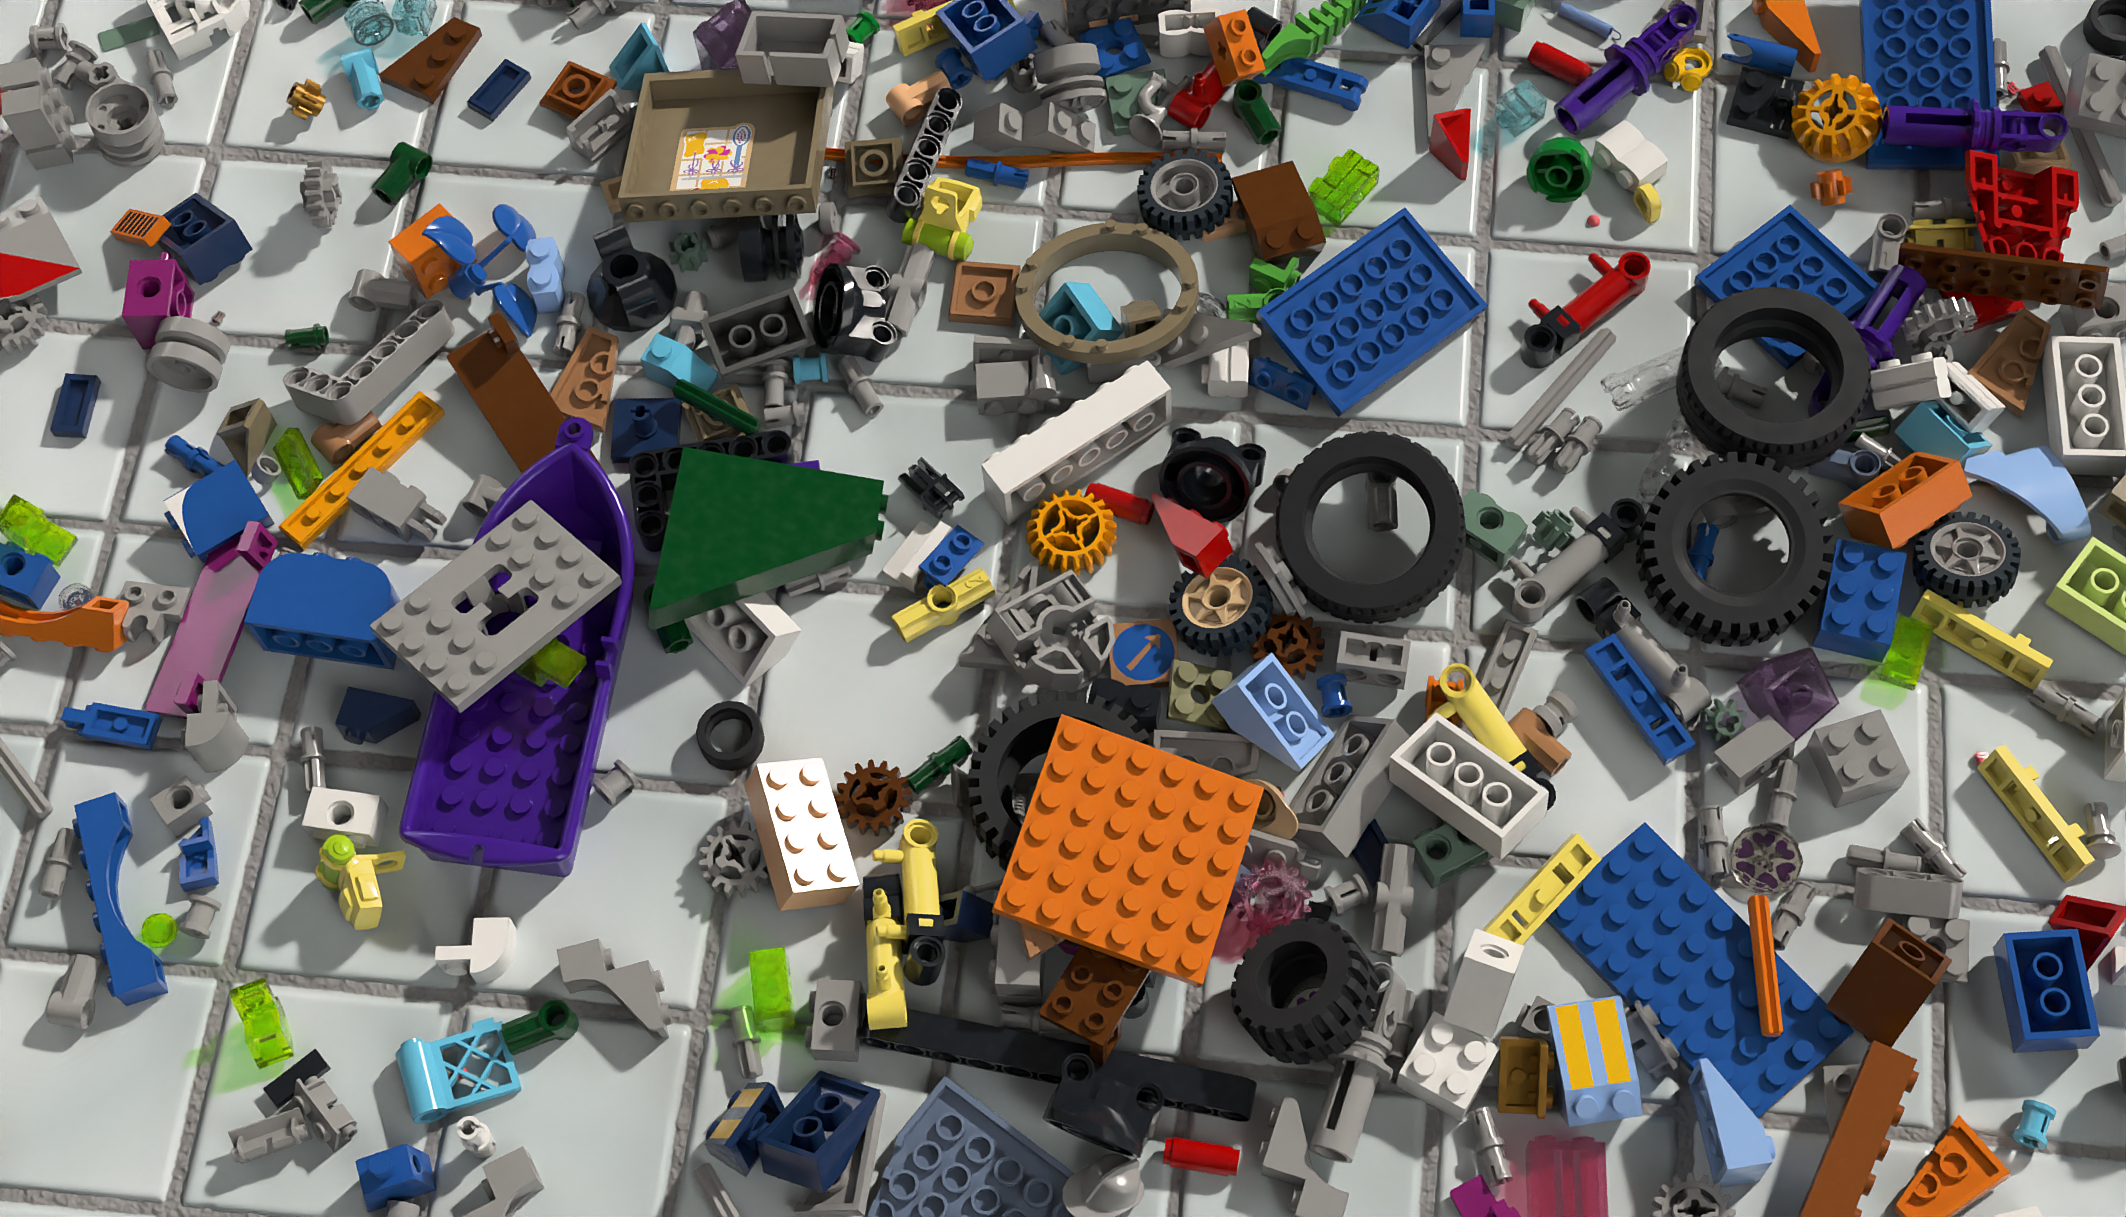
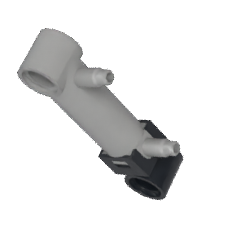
M1623 498L1612 505L1609 517L1602 512L1594 520L1578 507H1573L1569 511V515L1585 531L1584 534L1536 574L1516 557L1511 558L1508 561V566L1521 579L1515 587L1511 604V611L1514 617L1524 623L1537 622L1542 618L1549 606L1602 562L1607 564L1624 549L1625 543L1634 541L1641 530L1640 526L1645 516L1642 505L1634 499ZM1619 518H1626L1630 520L1632 523H1623L1619 520ZM1523 598H1533L1537 601V603H1526L1525 601H1523Z
M1603 577L1575 596L1576 606L1582 616L1591 624H1596L1595 631L1602 639L1613 633L1616 635L1682 725L1712 704L1711 696L1705 686L1695 677L1688 676V670L1685 665H1678L1640 621L1642 614L1627 597H1622L1620 590L1610 579Z

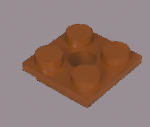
M568 61L539 103L542 107L575 120L609 89L614 90L617 82ZM580 87L585 88L580 93H571L573 89H578Z

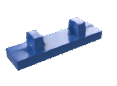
M1614 633L1585 649L1583 656L1664 766L1694 749L1696 745L1694 740ZM1661 719L1659 725L1652 730L1650 725Z

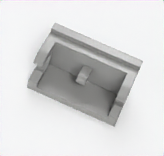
M609 89L567 126L566 131L572 148L594 165L632 131L635 117L631 106L628 103L622 105L618 94L613 89Z
M1768 714L1714 751L1713 757L1720 764L1716 767V771L1734 789V792L1740 796L1775 772L1780 760L1793 759L1795 739Z

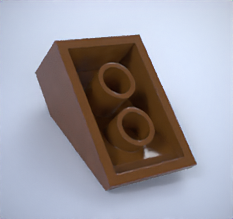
M1293 160L1231 178L1256 258L1275 266L1289 262L1292 257L1299 259L1320 253L1326 244L1317 211Z

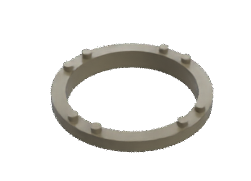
M1109 219L1105 223L1091 224L1072 229L1042 245L1031 257L1026 259V263L1017 279L1015 298L1019 320L1024 330L1043 349L1071 361L1090 364H1111L1146 356L1166 346L1181 334L1190 323L1197 309L1199 281L1195 263L1185 248L1176 240L1158 230L1147 227L1145 223H1121ZM1125 251L1145 255L1166 266L1181 285L1182 289L1176 305L1161 322L1138 335L1114 341H1106L1105 339L1086 341L1076 339L1073 335H1064L1046 324L1034 307L1040 287L1054 271L1074 259L1098 252Z

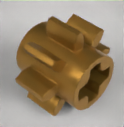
M306 79L304 84L298 82L293 84L286 100L288 104L292 105L290 110H292L293 115L306 120L308 114L315 117L320 114L326 101V96L321 94L320 84L310 79Z

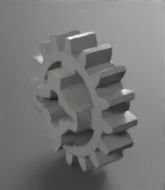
M311 158L307 161L304 181L300 182L303 209L306 213H309V218L312 219L313 226H316V228L332 227V225H335V218H337L336 211H338V205L342 204V193L338 183L339 177L336 173H333L329 160H326V158Z
M37 294L12 303L9 302L8 298L0 300V351L4 348L7 354H12L13 349L18 347L21 352H24L25 344L29 343L33 346L37 344L34 339L36 335H45L41 326L49 325V321L46 318L49 312Z
M1951 297L1950 299L1937 300L1934 304H1924L1918 310H1914L1912 312L1913 317L1904 319L1905 324L1901 325V329L1907 346L1912 345L1913 349L1922 346L1924 349L1930 342L1942 341L1952 344L1966 335L1964 331L1974 328L1973 323L1977 322V318L1971 301L1966 302L1965 298L1956 301L1955 297Z
M731 821L730 830L727 831L718 826L717 831L719 835L716 838L711 835L706 837L710 846L700 847V853L705 859L698 862L701 871H705L703 874L705 882H713L711 886L716 893L724 888L727 898H731L734 891H738L741 898H745L746 890L750 888L754 893H759L757 884L762 882L768 885L770 880L766 874L769 871L757 829L752 832L750 823L745 821L742 828H737L736 823ZM722 848L721 855L716 858L718 852ZM731 852H734L737 857L739 856L744 864V868L734 860ZM760 861L757 869L753 872L755 864Z
M1688 1172L1684 1182L1675 1175L1670 1181L1671 1187L1665 1184L1660 1187L1659 1192L1663 1197H1655L1652 1205L1660 1210L1653 1212L1650 1217H1692V1215H1686L1689 1208L1693 1209L1694 1215L1701 1217H1734L1736 1210L1726 1208L1732 1197L1731 1195L1720 1196L1718 1192L1722 1186L1721 1183L1718 1182L1711 1187L1707 1185L1708 1175L1704 1174L1698 1182L1695 1181L1693 1173ZM1682 1193V1203L1669 1207L1670 1201L1676 1195ZM1701 1194L1708 1198L1712 1203H1709L1705 1198L1701 1196Z

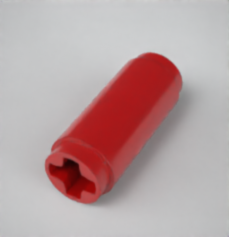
M1536 41L1527 57V61L1531 62L1533 66L1575 87L1593 73V68L1589 67V64L1545 42Z
M1091 482L1087 487L1084 498L1092 492L1094 495L1093 503L1103 499L1105 504L1104 510L1111 509L1113 516L1139 525L1149 524L1155 508L1154 503L1150 502L1149 499L1101 483L1095 484Z
M1174 1137V1139L1166 1138L1162 1164L1170 1165L1169 1167L1226 1177L1229 1175L1236 1176L1240 1150L1233 1149L1230 1146Z

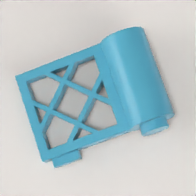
M493 1017L472 1023L473 1030L430 1043L422 1041L421 1038H413L400 1045L401 1048L396 1051L395 1056L414 1123L426 1124L445 1117L449 1112L522 1090L512 1054L509 1052L501 1032L502 1021L495 1023ZM498 1033L500 1045L493 1056L476 1049L483 1037ZM457 1046L467 1052L459 1065L455 1067L443 1061L441 1050ZM502 1053L504 1054L506 1063L499 1060ZM472 1054L489 1062L480 1079L463 1071ZM496 1065L509 1072L511 1083L496 1087L486 1082V1079ZM446 1070L453 1073L450 1080L448 1079ZM459 1076L476 1084L469 1096L454 1100L451 1089ZM482 1087L487 1089L485 1091L479 1092Z

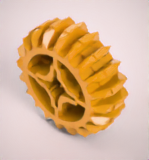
M1064 489L1062 497L1059 498L1052 492L1050 502L1040 499L1038 503L1039 509H1032L1030 513L1032 520H1028L1026 523V530L1028 531L1026 543L1031 545L1029 547L1032 557L1037 556L1040 567L1048 564V571L1051 574L1058 568L1061 574L1072 569L1076 576L1079 577L1081 569L1085 568L1091 574L1093 572V564L1103 566L1105 563L1104 557H1111L1113 553L1111 546H1115L1117 542V536L1115 535L1117 524L1115 521H1112L1113 513L1111 509L1104 510L1105 504L1103 499L1093 503V493L1091 492L1084 498L1080 489L1075 492V495H1069V492ZM1058 519L1059 524L1051 529V533L1044 535L1048 526ZM1099 531L1095 540L1085 547V540L1092 537V533Z

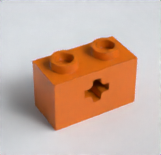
M1246 9L1220 15L1203 27L1223 87L1237 84L1241 80L1252 79L1266 70Z

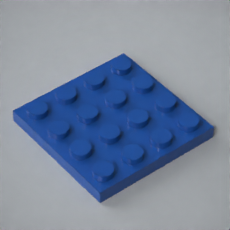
M1791 205L1787 206L1696 275L1694 284L1714 303H1718L1721 299L1730 297L1734 293L1759 287H1782L1802 291L1829 303L1840 311L1848 321H1851L1864 310L1879 287L1871 277ZM1769 337L1753 338L1786 370L1802 359L1803 354L1806 352L1800 346L1782 339Z

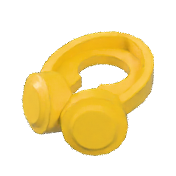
M1683 48L1675 54L1673 61L1666 63L1664 76L1669 82H1680L1682 88L1686 91H1696L1701 87L1702 79L1710 73L1712 58L1708 52L1701 48ZM1685 60H1695L1700 63L1701 68L1685 70L1687 65Z

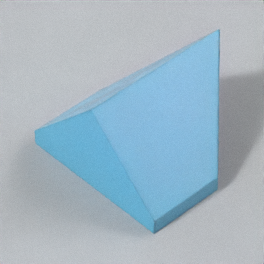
M640 23L609 66L617 83L623 90L641 91L644 73L669 72L661 50L646 23Z

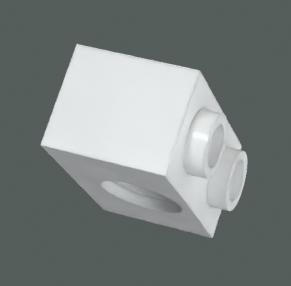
M312 786L302 827L311 837V840L320 844H324L329 837L339 834L351 839L356 849H365L366 846L378 847L389 808L380 795ZM351 815L347 823L338 825L341 818Z

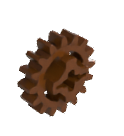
M1284 610L1280 617L1273 613L1271 614L1272 621L1270 626L1265 625V634L1263 636L1255 634L1257 642L1252 646L1250 645V653L1254 654L1253 664L1267 656V653H1273L1291 678L1297 675L1303 681L1306 676L1305 670L1315 673L1317 669L1316 662H1322L1324 652L1321 650L1325 647V639L1320 638L1322 629L1321 627L1312 628L1313 618L1310 616L1302 620L1297 611L1294 616L1287 615ZM1300 632H1301L1303 635H1305V637H1306L1307 639L1302 638ZM1292 638V644H1290L1288 648H1286L1284 654H1282L1283 648L1286 646V644L1289 643V640Z
M872 759L868 761V768L863 769L859 763L855 764V774L847 771L844 772V778L847 783H837V790L841 795L835 797V802L838 807H841L838 810L840 818H848L846 822L849 829L859 825L861 835H865L868 829H873L874 835L879 836L880 828L883 827L889 833L893 832L891 823L895 821L903 824L904 819L901 812L910 813L911 811L910 803L907 802L913 799L911 789H907L909 786L908 778L906 776L900 778V768L897 766L889 771L887 761L884 760L880 767H875ZM859 785L857 793L853 794V791ZM875 795L877 800L873 801L870 796ZM896 801L894 806L888 810L890 803Z

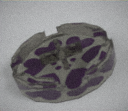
M1760 824V826L1744 829L1734 839L1729 853V864L1736 880L1747 890L1761 895H1771L1789 889L1797 880L1803 865V858L1796 839L1785 829L1771 824Z

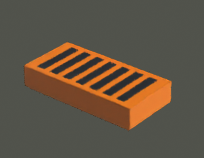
M129 209L112 228L110 233L117 240L153 247L170 227L171 223L164 216Z

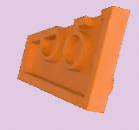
M1958 1115L1945 1137L1933 1150V1154L1926 1164L1919 1170L1900 1197L1894 1211L1899 1217H1953L2007 1180L2010 1171L1961 1116Z

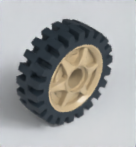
M1231 555L1229 561L1225 559L1207 578L1195 572L1190 574L1185 570L1180 575L1182 582L1176 581L1173 585L1175 592H1170L1169 601L1171 604H1168L1169 613L1180 638L1191 650L1196 649L1202 655H1205L1208 651L1211 657H1218L1220 650L1224 656H1230L1234 647L1240 653L1246 650L1243 644L1245 642H1248L1251 646L1257 642L1255 634L1260 636L1265 634V625L1270 626L1272 621L1271 614L1274 613L1273 598L1263 575L1255 565H1251L1250 561L1243 558L1240 562L1238 556Z

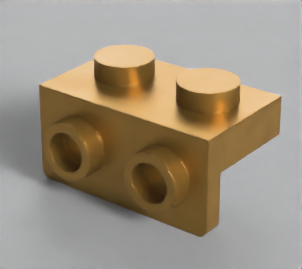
M1500 1036L1497 1112L1536 1114L1537 1119H1545L1546 1109H1552L1553 1088L1552 1086H1547V1072L1554 1071V1049H1548L1545 1038Z

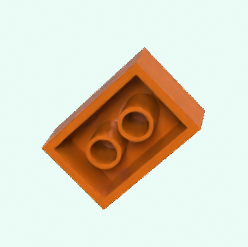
M1915 451L1838 502V505L1852 538L1896 549L1907 544L1908 539L1918 532L1931 528L1935 521L1945 514L1958 510L1961 507V503L1973 495L1958 460Z

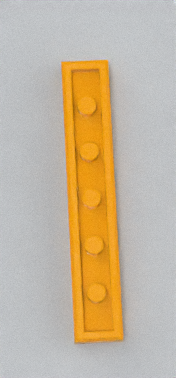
M419 391L278 526L279 530L302 550H305L351 506L346 497L368 469L372 467L381 473L384 470L387 471L445 415L443 408Z

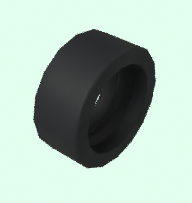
M2095 0L2083 23V34L2086 41L2095 50L2106 55H2124L2126 53V35L2107 31L2100 24L2098 18L2102 15L2112 14L2126 19V0Z
M725 701L716 703L704 712L698 721L696 737L702 755L709 764L720 770L735 771L746 768L756 761L763 750L765 736L760 718L751 707L742 702ZM730 719L746 722L751 731L750 740L746 746L730 753L715 750L710 740L711 732L715 726Z

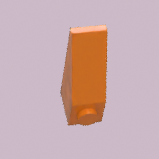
M1752 0L1753 12L1755 15H1759L1762 27L1779 44L1799 49L1796 61L1809 73L1815 72L1821 51L1805 1Z

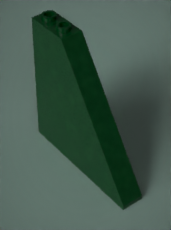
M683 447L649 607L648 629L656 630L872 554L875 540H882L885 521L878 520L879 514H886L889 495L882 494L884 480Z

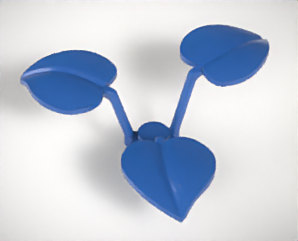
M500 204L496 206L492 212V218L495 226L506 236V239L479 264H471L476 259V248L472 246L473 236L462 222L451 216L439 217L431 222L424 229L422 235L434 241L449 257L461 264L460 268L455 271V275L448 280L451 292L457 298L465 300L474 292L480 296L483 292L492 290L493 297L498 306L525 338L528 339L532 335L537 319L534 302L516 284L511 283L505 286L500 281L484 285L487 275L483 268L511 241L520 251L526 252L528 241L536 239V233L529 221L509 205Z

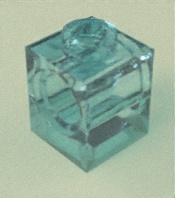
M395 0L391 15L399 33L409 36H428L438 6L435 0Z
M1526 79L1497 98L1494 117L1502 129H1507L1513 137H1516L1544 119L1547 99Z

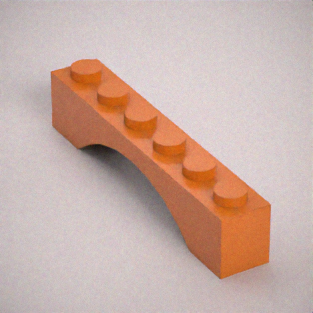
M96 596L87 603L69 610L46 612L17 607L0 599V635L7 637L20 635L31 637L33 641L37 642L57 641L63 642L67 647L87 646L93 647L99 652H112L128 640L124 635L122 622L129 608V601Z

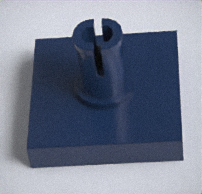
M678 398L615 399L610 456L612 462L629 463L636 453L679 446L682 417L681 400Z

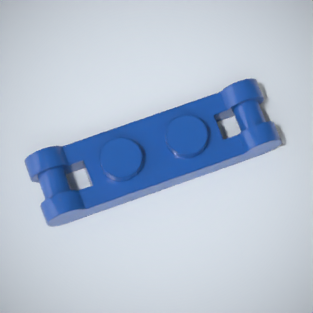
M1305 58L1285 60L1277 65L1280 67L1279 70L1273 69L1265 78L1259 74L1252 78L1259 84L1271 83L1341 104L1348 111L1358 110L1362 101L1360 95L1365 93L1369 81L1364 76ZM1341 86L1348 87L1350 90L1347 91L1340 88Z

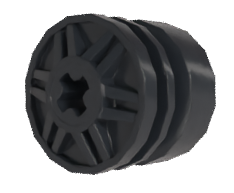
M786 214V226H783L781 215H773L772 227H766L764 216L739 217V253L744 281H767L769 266H774L778 279L784 280L786 265H789L792 280L800 279L805 250L803 231L799 225L797 214Z

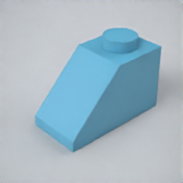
M657 333L640 358L646 378L670 389L673 388L678 379H684L710 393L719 378V374L686 345Z

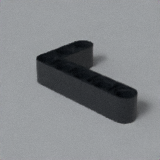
M772 430L636 453L629 461V474L635 526L643 547L651 552L662 550L669 517L666 491L675 489L679 469L674 468L680 465L683 447L735 456L751 454L748 458L791 464L795 462V454L789 435L781 430ZM777 449H784L781 453H772ZM646 470H652L649 474L641 475ZM649 499H656L651 504H644ZM659 528L656 533L647 534L649 530Z

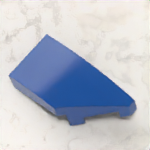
M203 817L198 822L201 827L189 839L183 838L178 844L182 851L179 855V881L184 892L219 884L215 839L212 822L209 817Z

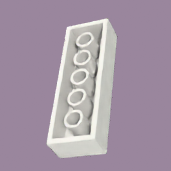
M1148 360L1139 366H1131L1124 372L1123 376L1114 382H1107L1101 385L1087 399L1074 402L1060 416L1047 419L1033 433L1020 436L1006 450L990 455L981 465L985 496L1008 525L1039 506L1040 499L1047 501L1050 499L1052 492L1055 495L1171 422V387Z

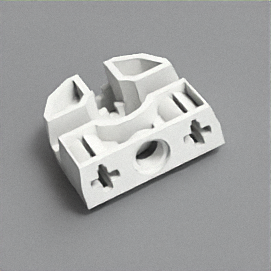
M146 0L179 61L212 46L213 44L209 36L214 34L213 30L215 28H219L220 31L226 29L231 37L237 34L249 19V0ZM189 2L195 3L196 8H187L190 4ZM176 5L177 13L181 20L173 23L166 9ZM209 11L212 15L217 12L216 15L202 22L200 21V19L205 18L204 13Z

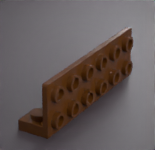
M1900 243L1898 265L1908 266L1921 274L1927 283L1926 288L1938 289L1942 292L1972 293L1980 297L1988 295L2005 297L2013 301L2029 300L2042 302L2047 305H2070L2081 309H2102L2110 270L2109 267L1911 243Z
M500 311L488 317L490 330L449 353L447 360L522 474L535 462L555 450L559 428L566 421V418L520 350L517 337ZM590 449L589 454H590V455L595 459V461L600 465V463L598 462V460L596 459V457L594 456V454L592 453V451H591V449Z
M1081 945L1040 1009V1017L1087 1041L1090 1044V1059L1104 1065L1121 1037V1019L1151 970Z

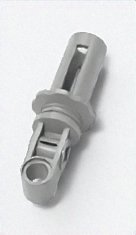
M1385 962L1372 964L1375 968L1374 973L1378 977L1379 988L1383 982L1390 981L1385 987L1378 988L1376 992L1379 995L1376 1009H1371L1370 1011L1373 1017L1368 1027H1362L1360 1030L1362 1035L1355 1043L1351 1040L1345 1045L1346 1050L1338 1055L1334 1052L1328 1055V1060H1326L1334 1066V1071L1309 1149L1317 1155L1341 1163H1351L1353 1161L1377 1081L1387 1082L1392 1079L1393 1070L1384 1061L1392 1049L1390 1039L1396 1029L1399 1010L1406 994V985L1395 970Z

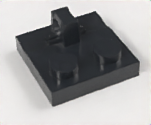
M1742 67L1726 124L1789 140L1792 130L1791 124L1793 123L1792 107L1798 104V95L1803 90L1805 82Z

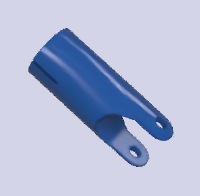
M1730 33L1727 35L1729 39L1749 46L1752 54L1736 56L1724 53L1722 54L1723 59L1788 77L1791 76L1799 49Z

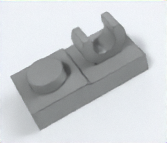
M974 336L973 371H976L975 364L1029 361L1031 364L1033 356L1039 355L1040 358V346L1032 339Z

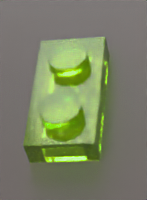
M287 428L273 447V451L297 499L306 500L316 491L324 477L300 429Z
M1900 615L1879 680L1914 691L1935 626Z

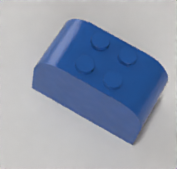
M315 552L313 555L288 553L276 557L261 571L244 623L263 651L394 670L398 656L372 633L369 625L401 600L385 572L373 564L365 563L361 559L347 557L345 560L337 559L320 552Z

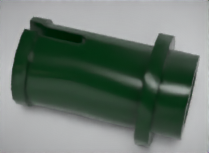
M319 323L314 324L310 328L287 329L285 331V343L288 345V350L314 346L317 349H323L324 345L329 344L328 329L326 326H320Z

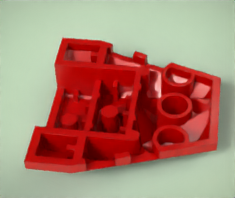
M1975 150L1966 151L1965 184L1985 252L2063 261L2064 254L2060 251L2063 240L2070 237L2072 228L2067 227L2070 214L2076 212L2079 205L2078 171L2051 166L2036 174L1998 167L1997 155Z

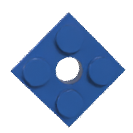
M1130 17L1119 19L1114 23L1078 34L1080 43L1096 45L1101 69L1095 75L1103 79L1151 63V59ZM1110 49H1119L1122 51L1121 53L1116 55L1107 53V51H1109Z

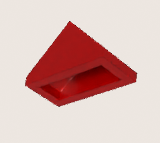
M1468 108L1433 115L1429 152L1459 180H1466L1469 164L1471 109Z
M2065 895L2048 923L2052 930L2078 929L2086 971L2088 972L2126 918V906Z

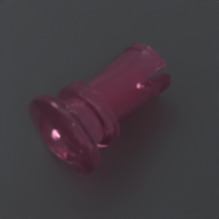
M835 232L833 238L836 242H831L828 246L829 252L819 266L815 268L814 274L820 278L823 270L829 263L844 264V262H849L852 258L851 253L859 254L861 251L856 242L843 233Z

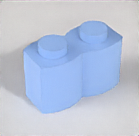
M553 237L530 239L526 246V259L530 267L527 274V286L535 307L540 315L562 312L565 300V290L562 284L565 268Z

